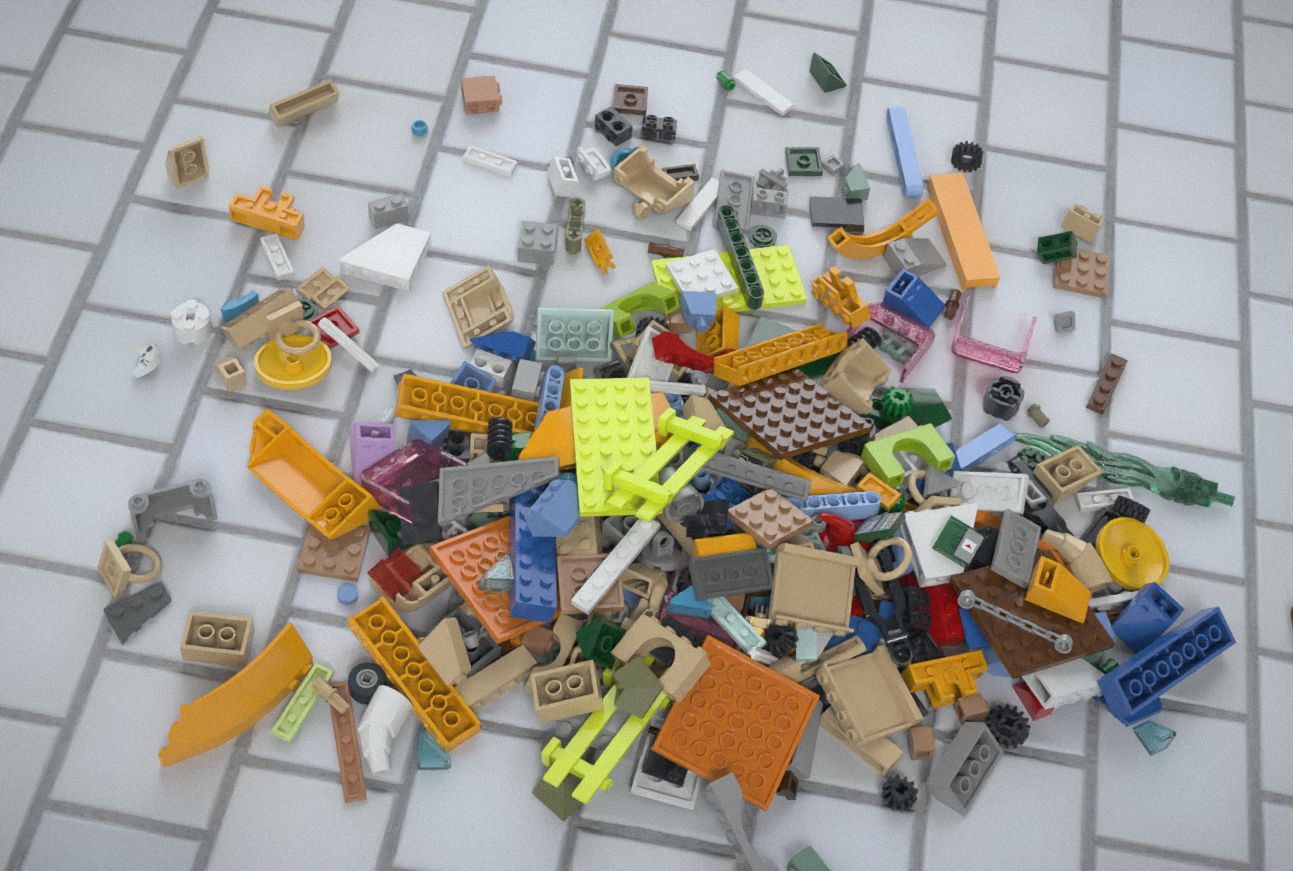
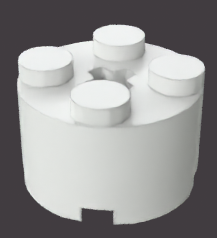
M190 299L177 306L171 312L174 335L179 342L187 345L188 343L197 345L205 342L210 337L212 324L209 310L205 305Z

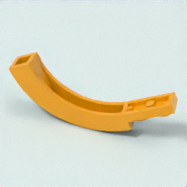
M928 198L899 221L879 232L856 236L845 232L840 227L829 235L827 239L841 255L847 258H872L885 254L888 243L902 238H913L912 233L938 215L940 211Z
M752 436L749 437L745 449L755 447L773 455ZM792 458L778 459L775 470L812 481L809 492L810 496L860 492L856 488L818 474Z

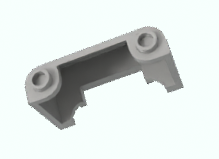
M196 479L136 494L128 501L137 540L147 538L148 528L155 527L153 518L194 509L195 516L202 514L207 518L208 522L218 519L211 485L205 479Z

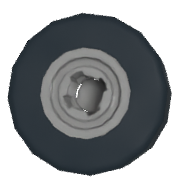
M365 662L358 664L351 670L348 676L350 695L360 704L368 705L378 686H387L384 670L375 663Z

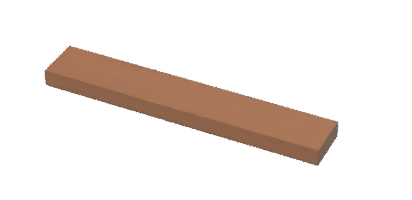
M348 681L331 683L329 685L333 689L336 688L338 690L337 693L350 705L348 710L342 714L330 704L345 803L367 800Z

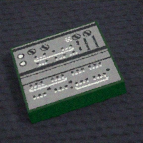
M897 512L868 517L854 534L855 541L869 543L879 538L883 540L891 539L906 519L905 513Z

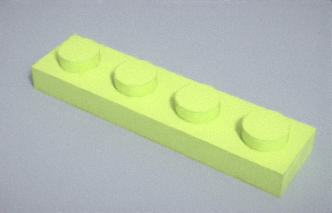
M315 662L272 728V735L289 743L292 742L321 697L311 687L313 682L317 678L322 677L329 684L334 676V670Z

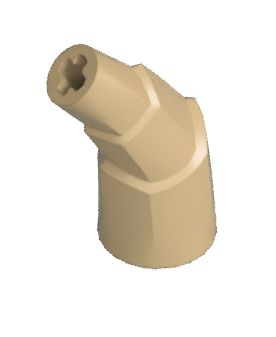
M1046 530L1041 541L1050 545L1065 562V568L1091 593L1100 591L1113 584L1109 572L1091 543H1086L1068 533L1062 534L1053 530Z

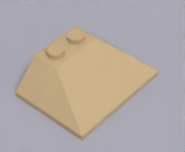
M490 265L443 292L465 349L474 345L470 342V338L491 335L512 323L515 318L505 289Z

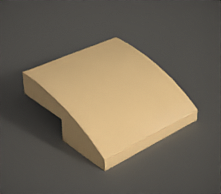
M321 267L299 285L296 292L303 298L314 301L318 308L324 311L350 290V287L338 276L333 277L324 267Z

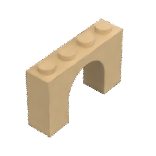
M642 614L611 653L619 663L626 665L636 657H640L643 660L650 651L658 647L666 646L675 649L674 662L660 679V682L665 686L662 692L679 704L711 665L706 657L708 653L699 646L697 648L693 647L686 637H678L671 627L666 626L664 628L661 626V622L654 616L649 618Z

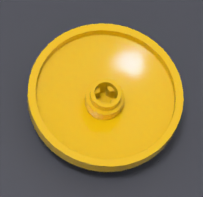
M299 334L282 337L286 345L294 348L307 346L313 340L311 336ZM272 339L257 351L254 358L255 372L262 382L274 388L284 390L307 388L323 380L330 372L332 367L331 351L320 340L319 345L312 352L304 355H291L280 350L275 339Z
M1120 517L1111 520L1099 531L1096 538V552L1114 582L1128 590L1139 591L1145 584L1156 582L1159 585L1164 581L1169 571V556L1162 539L1152 528L1136 519Z

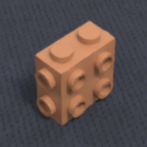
M495 75L461 78V92L465 114L499 112V107L502 105V95L498 94L500 92L499 82H496Z

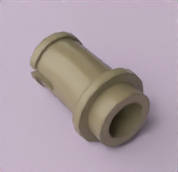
M1033 404L1027 409L1028 416H1032L1040 427L1043 428L1050 422V419L1040 410L1041 407L1039 405Z

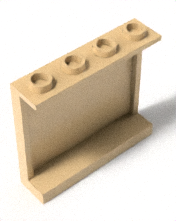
M788 543L778 545L768 620H773L776 625L788 626V623L795 624L797 629L811 627L814 628V632L819 633L832 631L833 635L842 637L846 636L847 633L854 632V629L849 628L855 568L861 566L862 558Z
M885 645L878 646L872 653L829 667L825 663L815 673L819 684L822 685L826 693L828 702L832 705L836 717L841 722L846 732V737L851 742L853 748L916 726L923 719Z

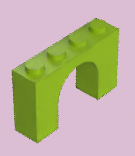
M650 282L600 309L614 310L613 335L623 338L636 331L631 314L643 310H654L667 315L680 308V304L675 290Z
M931 423L908 431H902L892 436H886L880 440L870 441L864 445L861 458L873 475L892 488L901 486L905 471L893 455L897 452L910 451L916 453L925 460L929 467L931 466L941 472L951 469L955 459V455Z

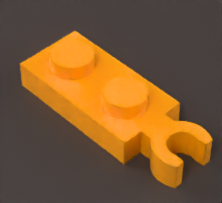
M596 229L584 241L596 266L600 267L602 273L608 275V267L615 269V264L610 261L613 255L602 232Z

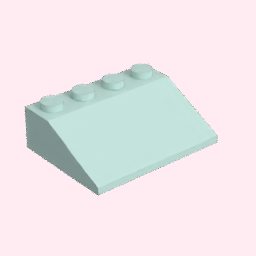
M538 308L536 360L557 361L558 356H576L577 361L611 362L612 349L610 348V343L613 336L614 310Z

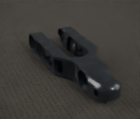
M1014 457L1008 460V467L1013 474H1027L1032 483L1047 498L1046 502L1038 504L1042 510L1032 509L1025 501L1024 512L1019 515L1040 526L1042 535L1049 529L1074 536L1067 528L1064 519L1053 508L1052 493L1022 459ZM996 468L988 471L990 473H1001Z
M888 551L879 552L877 558L882 572L893 571L894 567ZM856 567L854 586L866 619L881 629L894 664L898 667L910 665L913 660V652L902 623L906 600L898 578L885 581L896 612L893 619L884 621L883 617L876 612L869 589H866L865 582L860 578Z

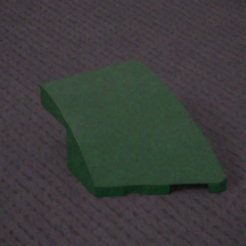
M908 388V393L913 394L914 405L910 413L906 415L917 426L931 423L936 428L952 420L945 404L934 388Z

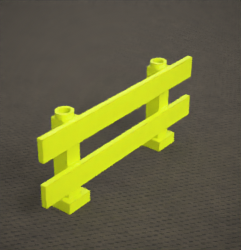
M668 408L659 417L658 434L666 436L671 432L674 435L635 474L622 470V463L614 461L604 471V488L610 491L615 486L620 488L607 501V505L621 511L636 495L646 498L648 501L635 513V517L650 523L666 505L671 503L677 493L718 450L724 447L725 443L734 435V431L722 426L716 431L704 427L706 420L692 415L687 421L677 417L676 410ZM690 440L702 444L662 486L651 482L656 474Z
M646 655L643 661L650 667L654 662V658ZM615 660L612 670L606 668L603 672V684L610 688L603 698L604 709L594 711L565 749L561 746V740L553 737L541 752L543 764L550 768L543 776V780L558 788L569 772L577 776L582 781L572 793V797L586 805L598 789L601 791H608L610 789L613 779L609 777V774L658 708L660 710H668L673 702V699L661 691L643 719L634 715L630 716L594 765L580 759L619 708L614 705L616 687L612 676L614 672L622 667V664ZM669 666L666 668V670H665V671L663 672V674L660 676L659 680H660V679L665 675V673L669 670V668H670Z

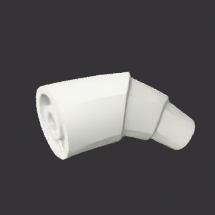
M384 685L378 686L357 729L360 732L363 757L367 759L371 774L374 777L383 776L391 772L389 754L391 753L392 738L396 737L413 708L411 702L405 696Z

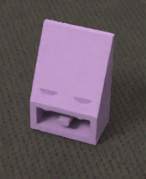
M355 422L349 431L353 481L360 486L392 487L395 456L394 424Z

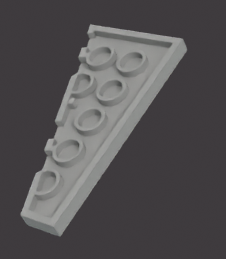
M558 456L440 468L438 524L442 526L559 479L560 460Z

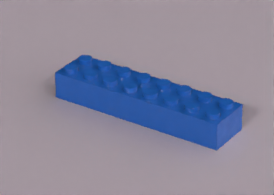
M551 482L509 498V617L551 623L557 609L555 537H533L524 517Z
M1219 606L1202 609L1098 679L1097 683L1114 718L1132 716L1237 642Z

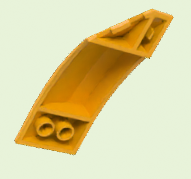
M663 392L651 394L656 450L660 449L674 435L671 432L666 436L658 434L659 417L668 408H671ZM571 407L548 411L544 415L542 422L535 429L528 440L529 442L519 454V460L558 456L560 469L576 466Z
M266 409L253 421L252 429L254 432L249 449L251 456L247 468L281 500L328 539L332 540L367 523L368 512L381 509L373 495L335 467L296 433L291 426L269 409Z
M289 622L260 655L230 680L188 705L182 703L179 710L182 715L178 722H173L167 735L170 741L166 748H161L158 755L161 766L165 768L212 750L235 738L265 717L291 691L294 692L299 687L300 681L308 675L313 667V657L292 623Z

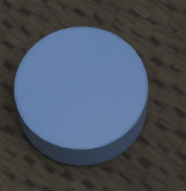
M344 584L339 587L337 591L338 601L343 605L354 604L358 599L357 588L352 584Z

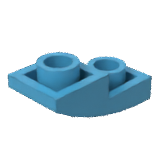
M252 290L247 295H244L240 301L233 298L226 302L221 308L223 321L228 322L259 302L258 293Z

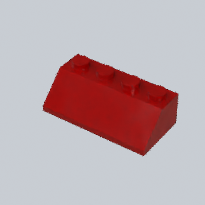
M913 569V571L906 574L907 584L927 590L931 598L929 608L932 624L931 631H928V633L940 647L959 646L965 639L956 591L951 583L919 587Z

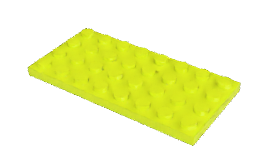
M789 245L749 249L764 289L763 303L759 309L806 304L807 297ZM717 253L738 286V292L717 298L716 310L725 305L734 312L753 310L747 307L728 253ZM682 258L651 260L656 283L675 290L679 300L681 293L666 270V263Z
M649 378L570 379L580 517L635 515L648 499L636 495L621 511L608 506L607 501L620 488L615 486L611 491L604 488V471L614 461L622 463V470L635 474L657 452ZM658 473L651 482L659 484Z

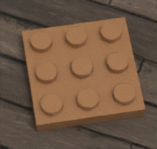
M1077 248V258L1056 262L1053 288L1105 299L1108 292L1110 255Z
M772 488L745 500L728 511V518L768 550L812 527L814 521Z
M309 524L297 572L358 582L371 534V527L361 525L330 540Z
M610 553L557 556L561 614L584 613L573 606L571 600ZM621 576L590 613L624 611Z

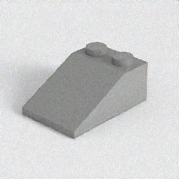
M902 238L888 243L884 254L885 259L896 275L904 268L917 276H921L947 265L929 238Z

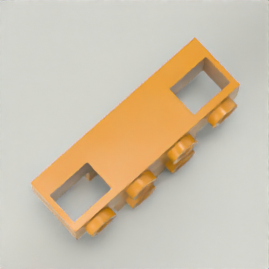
M260 186L254 198L236 193L229 204L230 218L235 222L274 234L277 233L294 240H298L305 229L304 214L297 212L295 208L291 207L295 199L290 194L282 192L280 200L272 202L269 200L273 195V189Z
M835 266L828 269L829 272L822 276H816L817 278L810 282L813 297L819 299L823 306L828 307L835 316L838 315L844 324H848L854 329L871 319L868 304L858 297L855 283L849 277L842 279L841 283L839 276L842 273Z
M982 650L908 665L900 675L910 693L926 690L931 706L934 709L956 704L958 698L976 694L978 690L974 679L980 678L989 668Z

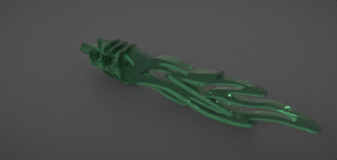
M1013 433L1016 436L1014 441L1034 447L1051 457L1079 445L1102 470L1103 473L1097 478L1107 479L1110 483L1123 486L1143 487L1169 501L1174 500V502L1183 503L1186 506L1196 504L1211 508L1213 502L1232 507L1235 496L1218 492V483L1203 479L1194 472L1173 466H1154L1137 456L1127 453L1110 452L1090 441L1084 444L1060 435H1050L1048 439L1034 434ZM1174 480L1176 482L1175 487L1170 481Z

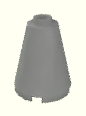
M673 467L661 469L658 473L659 485L662 486L677 470ZM688 482L672 499L671 503L664 507L665 516L669 521L674 520L675 523H683L687 516H697L696 512L699 508L702 510L704 500L702 495Z

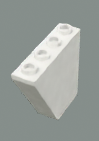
M396 223L341 257L339 260L340 273L373 281L381 285L395 287L399 290L409 291L430 248L431 232Z
M963 503L954 507L947 505L940 509L933 510L932 508H927L920 512L908 511L905 513L906 519L899 529L903 539L909 543L912 549L911 563L919 587L950 583L951 576L964 572L966 562L955 556L954 553L969 528L973 530L978 508L977 503Z
M1080 658L1022 676V678L1044 709L1053 707L1057 709L1063 704L1069 703L1071 705L1078 700L1083 699L1086 701L1092 696H1102L1103 693L1097 680L1105 674Z

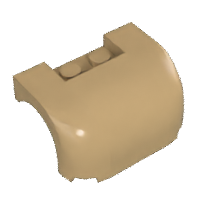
M440 541L413 546L386 565L382 575L376 579L371 576L370 586L380 597L383 596L393 609L404 613L417 611L453 585L429 553L430 546L440 543Z

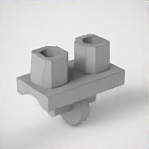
M761 169L759 172L760 177L756 183L757 187L766 189L769 185L772 187L771 190L788 192L787 183L785 182L787 178L783 176L784 170L778 169L774 171L772 169L769 173Z

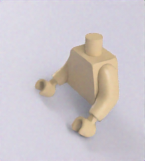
M833 451L828 459L818 455L813 465L821 469V475L852 487L859 476L861 482L869 473L865 462L860 456L847 452Z
M642 562L630 564L621 575L622 587L650 599L648 605L650 608L646 609L643 614L656 618L655 610L659 609L667 591L668 580L666 579V572L660 571L661 569L656 567L650 569L643 565Z

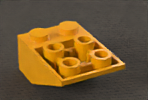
M1041 556L1033 569L1025 600L1083 624L1091 592L1063 565Z

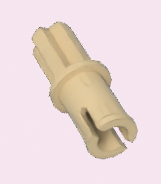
M322 677L317 678L313 682L311 687L324 698L325 703L329 702L342 714L348 710L350 705L337 693L338 690L336 688L333 689Z

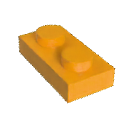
M870 472L857 485V490L860 492L872 491L878 493L881 496L880 506L887 511L901 498L899 492Z

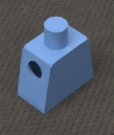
M682 291L679 297V309L685 324L697 326V331L700 333L706 332L716 316V293Z

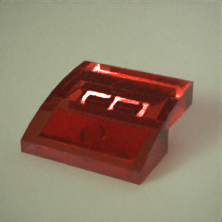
M400 547L385 561L381 559L367 572L394 602L396 601V594L399 593L401 596L408 594L412 591L413 582L424 575L421 569Z

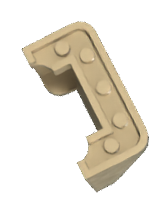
M643 145L614 168V180L616 183L628 189L653 207L658 213L666 214L689 204L693 200L695 181L689 177L685 180L680 178L676 181L655 166V159H649L647 155L649 149Z
M862 338L842 351L834 359L819 386L827 390L828 393L837 398L854 413L866 415L873 409V402L869 398L875 387L879 384L881 386L889 380L888 376L892 370L865 339Z

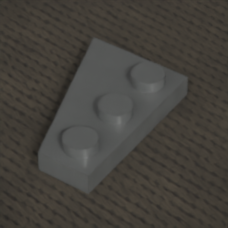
M162 582L103 609L120 643L123 645L134 631H139L142 628V624L164 609L171 602V598Z

